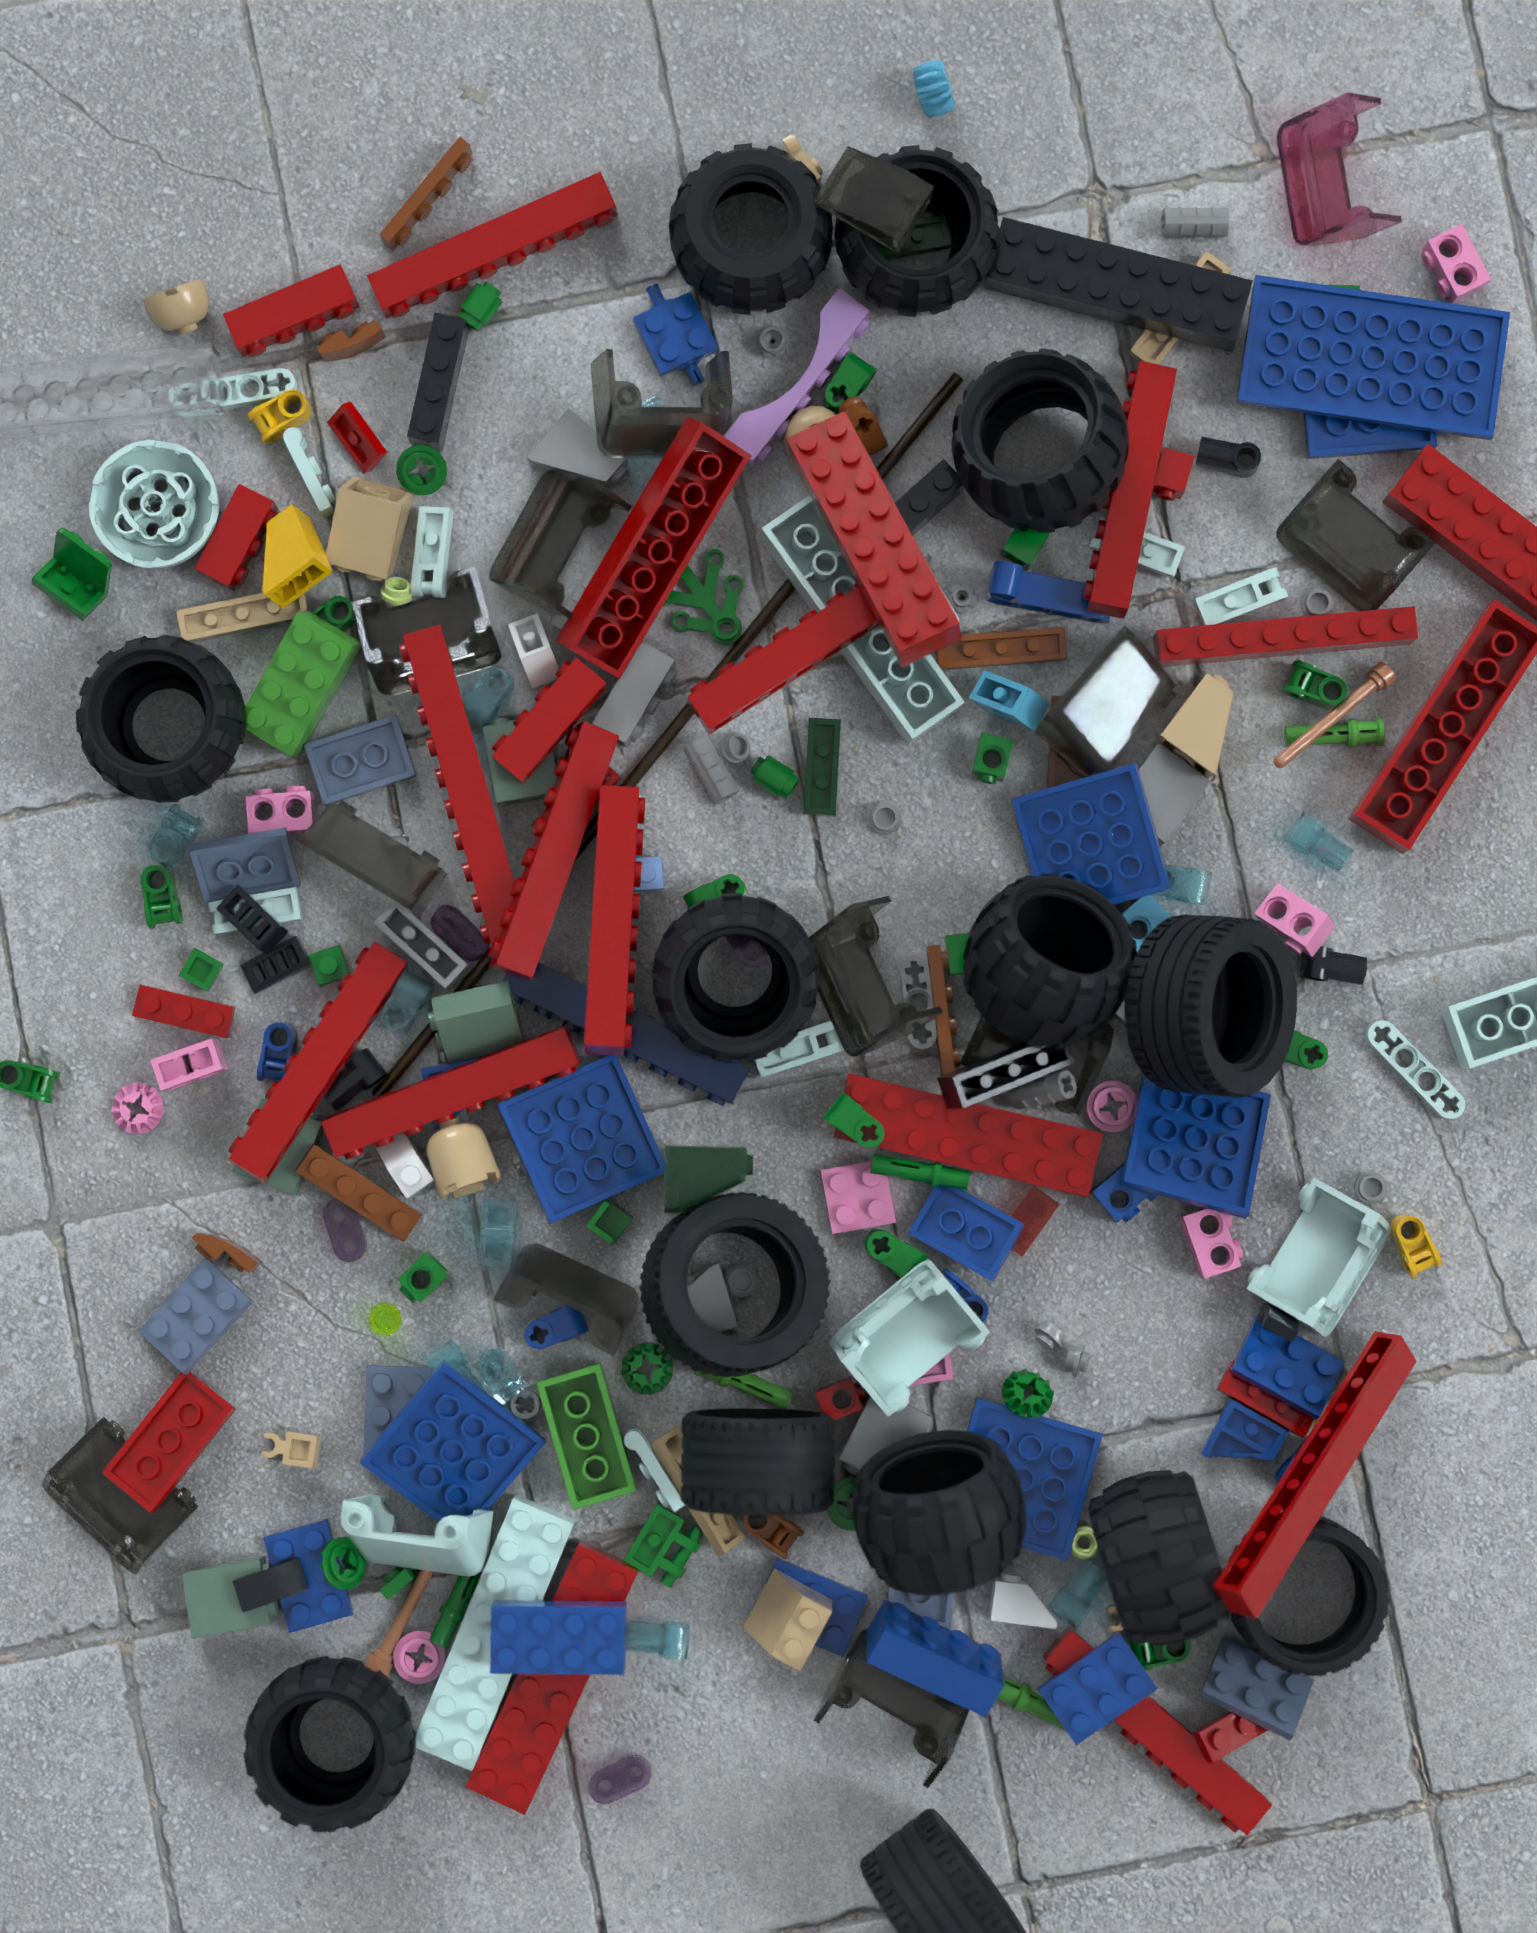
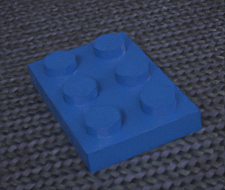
M938 1186V1188L932 1189L908 1234L994 1282L1023 1231L1025 1224L962 1189Z
M1258 1314L1254 1318L1229 1372L1314 1420L1318 1419L1345 1361L1298 1335L1295 1336L1292 1342L1263 1327L1258 1322Z
M328 1519L263 1538L270 1565L273 1566L300 1557L309 1585L308 1590L280 1600L289 1633L354 1614L348 1590L333 1589L328 1581L323 1580L325 1574L323 1569L318 1567L322 1563L320 1552L325 1550L326 1542L334 1539ZM339 1558L335 1559L336 1563L340 1565L339 1570H342Z
M777 1557L771 1573L775 1568L832 1599V1613L815 1646L844 1657L868 1594Z
M1119 1632L1038 1687L1039 1692L1075 1745L1087 1739L1158 1689Z

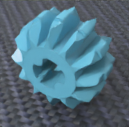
M930 60L915 67L913 71L914 84L924 114L930 118L945 115L946 112L952 111L955 106V99L944 63L940 60Z

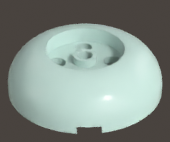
M144 440L129 444L112 454L103 463L94 477L89 502V514L94 531L103 545L112 554L131 565L149 569H162L181 564L192 558L205 546L215 529L219 513V496L215 481L205 464L194 453L181 445L156 440ZM166 480L168 483L167 490L164 492L156 491L155 484L157 481ZM133 498L141 500V508L136 511L129 508ZM156 504H161V509L158 512H155L153 510L154 506ZM180 505L186 508L185 514L182 517H175L173 514L174 508ZM151 524H157L160 527L154 536L147 534V528Z

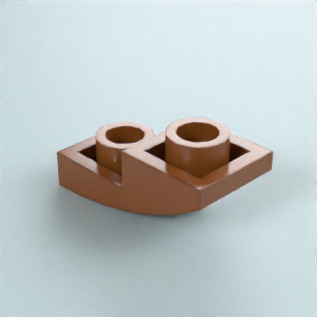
M375 319L370 323L363 322L357 326L352 332L353 336L351 338H348L340 329L337 333L331 332L323 337L319 343L320 346L316 350L324 362L345 359L359 354L386 337L383 329Z
M196 1233L192 1237L197 1243L195 1249L207 1260L211 1258L220 1260L226 1254H229L228 1262L241 1273L244 1270L248 1273L254 1272L262 1263L252 1253L225 1238L206 1233Z

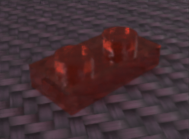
M1034 1185L1011 1216L1025 1224L1023 1231L1012 1248L1021 1257H1023L1060 1205Z

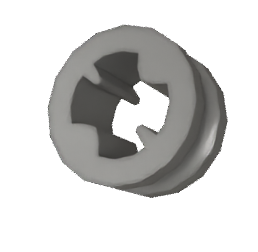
M523 1389L513 1396L510 1406L512 1412L518 1418L529 1419L538 1413L541 1401L535 1391ZM520 1396L524 1399L528 1396L533 1398L534 1402L531 1405H535L532 1412L527 1409L521 1412L517 1406L520 1403H517V1400Z

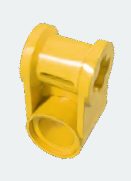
M290 389L270 401L256 406L247 414L249 421L255 423L261 434L260 440L262 444L266 445L283 437L285 430L288 428H296L308 421L312 414V407L301 392ZM293 401H301L302 407L297 413H288V407Z
M1407 1214L1397 1215L1390 1223V1234L1399 1251L1402 1264L1411 1279L1418 1277L1419 1272L1434 1265L1437 1268L1443 1265L1440 1254L1431 1241L1421 1219ZM1406 1221H1411L1414 1226V1232L1409 1238H1404L1401 1235V1226Z

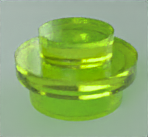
M380 1303L369 1314V1325L379 1335L393 1334L401 1325V1313L391 1303Z

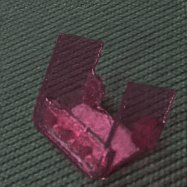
M1347 92L1285 121L1278 129L1277 146L1294 240L1299 245L1317 246L1363 239L1402 222L1401 216L1374 213L1366 206L1351 208L1341 149L1352 144L1358 135L1357 115L1382 104L1380 97Z

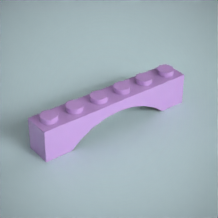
M838 288L820 312V332L817 348L810 365L801 379L787 393L774 402L761 408L741 413L724 435L725 438L752 455L747 463L752 468H754L758 461L763 464L773 451L771 444L777 437L781 439L784 437L791 416L800 409L808 407L812 401L809 395L816 386L821 389L826 384L832 374L829 371L836 361L839 364L842 363L851 350L848 345L855 336L860 339L871 324L868 322L870 310L841 288Z

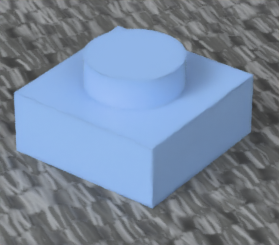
M662 857L636 858L635 861L642 862L640 887H634V892L664 889Z

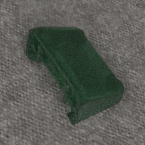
M665 1146L664 1213H680L746 1182V1175H753V1155H747L746 1148Z

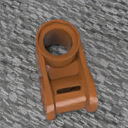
M850 397L843 401L840 405L839 413L846 412L868 455L871 456L888 447L887 440L878 424L876 416L868 410L863 399L860 397Z
M742 1515L744 1528L767 1548L785 1560L789 1556L788 1550L797 1537H802L805 1533L795 1523L782 1515H766L765 1522L760 1526L751 1525L748 1522L749 1515Z

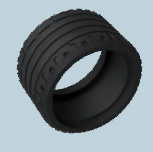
M736 1408L691 1411L682 1419L683 1437L681 1448L683 1449V1454L681 1455V1465L683 1470L681 1471V1482L683 1485L681 1486V1501L687 1508L701 1512L733 1515H799L826 1511L834 1503L833 1485L835 1474L833 1473V1468H835V1456H833V1451H835V1439H833V1436H835V1421L829 1414L805 1410Z
M1320 1516L1306 1541H1321L1336 1546L1344 1554L1351 1567L1355 1581V1597L1352 1609L1345 1622L1333 1634L1321 1641L1310 1644H1290L1270 1636L1265 1631L1259 1617L1256 1619L1231 1613V1621L1236 1630L1259 1655L1272 1665L1278 1666L1281 1670L1297 1675L1303 1673L1306 1676H1325L1327 1672L1334 1674L1344 1668L1351 1667V1663L1360 1661L1372 1649L1370 1646L1373 1642L1376 1643L1378 1641L1379 1635L1385 1627L1383 1624L1384 1618L1387 1619L1389 1598L1387 1597V1592H1389L1385 1572L1381 1570L1380 1567L1382 1565L1375 1553L1356 1534L1337 1522ZM1237 1544V1545L1235 1546V1548L1233 1549L1234 1551H1233L1232 1555H1230L1229 1560L1231 1559V1557L1233 1556L1234 1552H1235L1236 1549L1238 1548V1546H1239L1238 1544Z

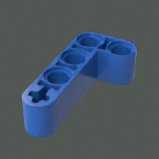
M994 562L986 597L988 602L1089 622L1109 623L1110 616L1086 611L1088 600L1083 599L1086 583L1022 571L1023 567L1012 562Z

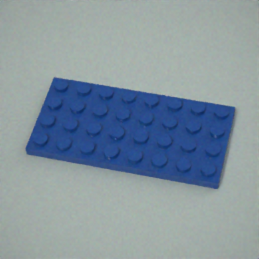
M1255 275L1236 403L1491 440L1494 437L1510 312Z

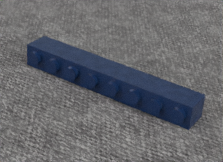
M539 962L531 979L524 980L506 973L503 981L509 982L514 1002L522 1004L525 999L535 1004L534 1012L548 1019L554 1014L564 1019L562 1026L567 1024L568 1029L578 1034L581 1029L585 1030L587 986ZM634 1010L633 1016L626 1015V1023H632L631 1048H624L623 1057L637 1063L640 1057L651 1063L648 1068L649 1070L665 1078L669 1072L680 1078L677 1084L693 1092L699 1087L709 1092L706 1097L707 1099L723 1107L726 1101L733 1104L750 1070L749 1068L733 1060L731 1063L712 1060V1057L699 1051L698 1053L692 1051L680 1042V1039L671 1029Z

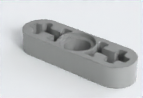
M911 956L903 961L899 971L907 1039L915 1049L925 1050L930 1048L937 1038L929 966L923 958ZM911 962H916L919 968L923 967L924 971L918 975L919 985L926 983V989L915 988L907 991L906 985L913 986L912 976L905 973V969L910 968ZM922 994L926 997L928 1005L923 1012H914L909 1007V999L912 995ZM929 1015L930 1022L923 1021L924 1030L931 1032V1037L926 1039V1044H920L919 1039L913 1038V1033L918 1032V1021L911 1024L910 1017L922 1018Z

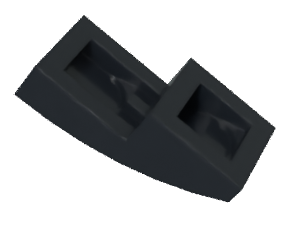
M1268 1303L1262 1305L1258 1322L1266 1329L1292 1342L1298 1333V1321Z
M300 1557L233 1580L243 1613L309 1589Z

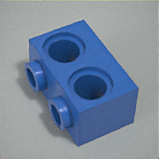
M1123 1163L1093 1188L1090 1194L1114 1222H1119L1122 1219L1126 1223L1140 1211L1137 1206L1147 1198L1151 1202L1159 1195L1120 1185L1124 1168ZM1115 1190L1123 1191L1126 1196L1125 1205L1119 1209L1114 1208L1110 1203V1195Z

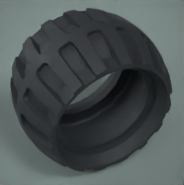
M1040 348L1036 352L1016 351L1011 353L1010 357L999 362L995 360L986 366L984 372L976 380H972L965 389L963 402L958 404L952 424V455L957 474L965 490L973 501L989 516L1000 520L1006 526L1021 531L1034 529L1038 533H1052L1058 528L1066 526L1072 528L1083 523L1082 519L1091 513L1100 511L1106 505L1111 491H1116L1121 482L1125 469L1124 464L1129 452V433L1126 416L1120 400L1110 384L1101 374L1094 371L1089 364L1069 354L1062 356L1058 351ZM1059 407L1079 413L1088 421L1084 442L1069 461L1053 472L1033 477L1010 475L994 466V452L1002 434L1018 418L1037 409Z

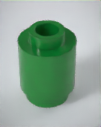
M486 281L483 286L476 283L460 306L461 312L458 317L466 319L468 326L479 332L482 326H487L503 301L499 298L501 292Z
M768 755L766 759L759 757L750 771L754 775L753 783L776 798L780 796L785 800L789 797L800 779L794 775V770L771 755Z

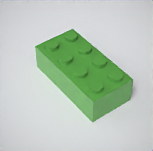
M308 610L297 612L244 708L246 730L290 757L302 754L305 749L304 744L309 742L363 643Z
M602 1362L544 1378L536 1382L572 1509H579L636 1492L638 1488L627 1448L624 1445V1437Z

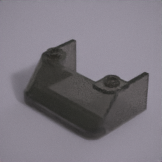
M606 349L590 363L597 445L605 456L609 458H663L686 417L703 422L724 436L733 403L729 351H721L705 364L707 386L701 392V407H642L641 393L636 385L628 381H615L613 349Z
M557 470L547 471L537 482L489 571V579L501 588L544 611L571 619L573 613L561 605L565 594L564 585L557 581L586 526L594 528L604 524L610 516L612 507L629 512L632 506L596 480Z
M340 799L338 804L331 801L307 829L299 843L421 917L447 875L442 868L437 866L440 860L425 850L419 855L354 815L357 809Z
M889 896L849 905L809 937L814 946L819 964V996L844 1050L853 1057L867 1054L910 1035L942 1013L940 1006L917 1012L916 1008L909 1002H901L894 1005L869 949L875 946L879 939V927L873 915L892 902Z
M864 1629L855 1639L829 1684L813 1721L819 1724L833 1704L844 1709H850L857 1704L860 1697L864 1698L916 1729L913 1745L920 1755L932 1761L923 1782V1786L929 1788L951 1759L969 1710L867 1663V1629Z

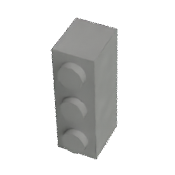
M642 641L592 724L619 735L617 742L625 747L628 746L630 741L636 743L645 727L641 725L647 713L652 715L661 701L657 697L663 686L668 688L677 674V671L674 670L675 660Z
M397 899L374 922L375 925L449 991L471 968L470 965Z

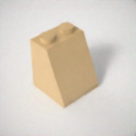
M356 476L341 486L338 491L326 551L328 561L333 565V568L341 572L358 571L364 573L365 578L374 581L387 579L395 568L415 494L404 489Z
M1207 673L1153 744L1155 746L1158 743L1162 744L1209 779L1218 769L1234 693L1228 688L1230 684L1217 674L1211 676Z
M774 1568L743 1628L771 1656L801 1671L832 1613V1599Z

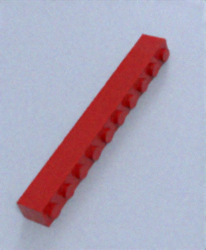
M436 625L404 634L405 643L399 644L403 662H410L414 674L408 676L413 695L419 693L423 706L417 707L422 726L429 725L432 737L426 738L430 756H437L441 768L435 770L439 787H446L450 798L444 801L449 820L456 819L459 831L453 832L457 850H464L468 862L462 863L466 881L474 882L476 893L471 895L475 912L483 913L485 925L480 926V930L486 945L492 944L495 938L499 939L503 927L499 926V922L505 908L510 909L514 897L510 895L514 879L441 625Z
M1374 1331L1213 1587L1230 1612L1258 1618L1416 1364V1359L1401 1335Z

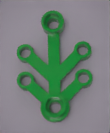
M712 549L708 551L705 557L707 570L704 586L687 564L680 577L693 594L672 590L669 598L664 603L665 605L662 607L675 604L704 609L711 619L690 617L686 612L681 611L675 613L672 617L673 628L678 632H686L687 630L711 633L717 643L730 645L735 643L742 634V624L735 616L738 594L743 590V581L737 575H730L725 579L724 589L727 593L722 612L714 600L719 571L724 565L725 557L720 550ZM713 554L721 557V562L717 565L709 562V558ZM736 580L740 586L737 590H730L727 586L728 582ZM678 617H685L688 623L684 627H678L675 621ZM724 624H729L732 627V632L728 635L722 634L720 631V627Z

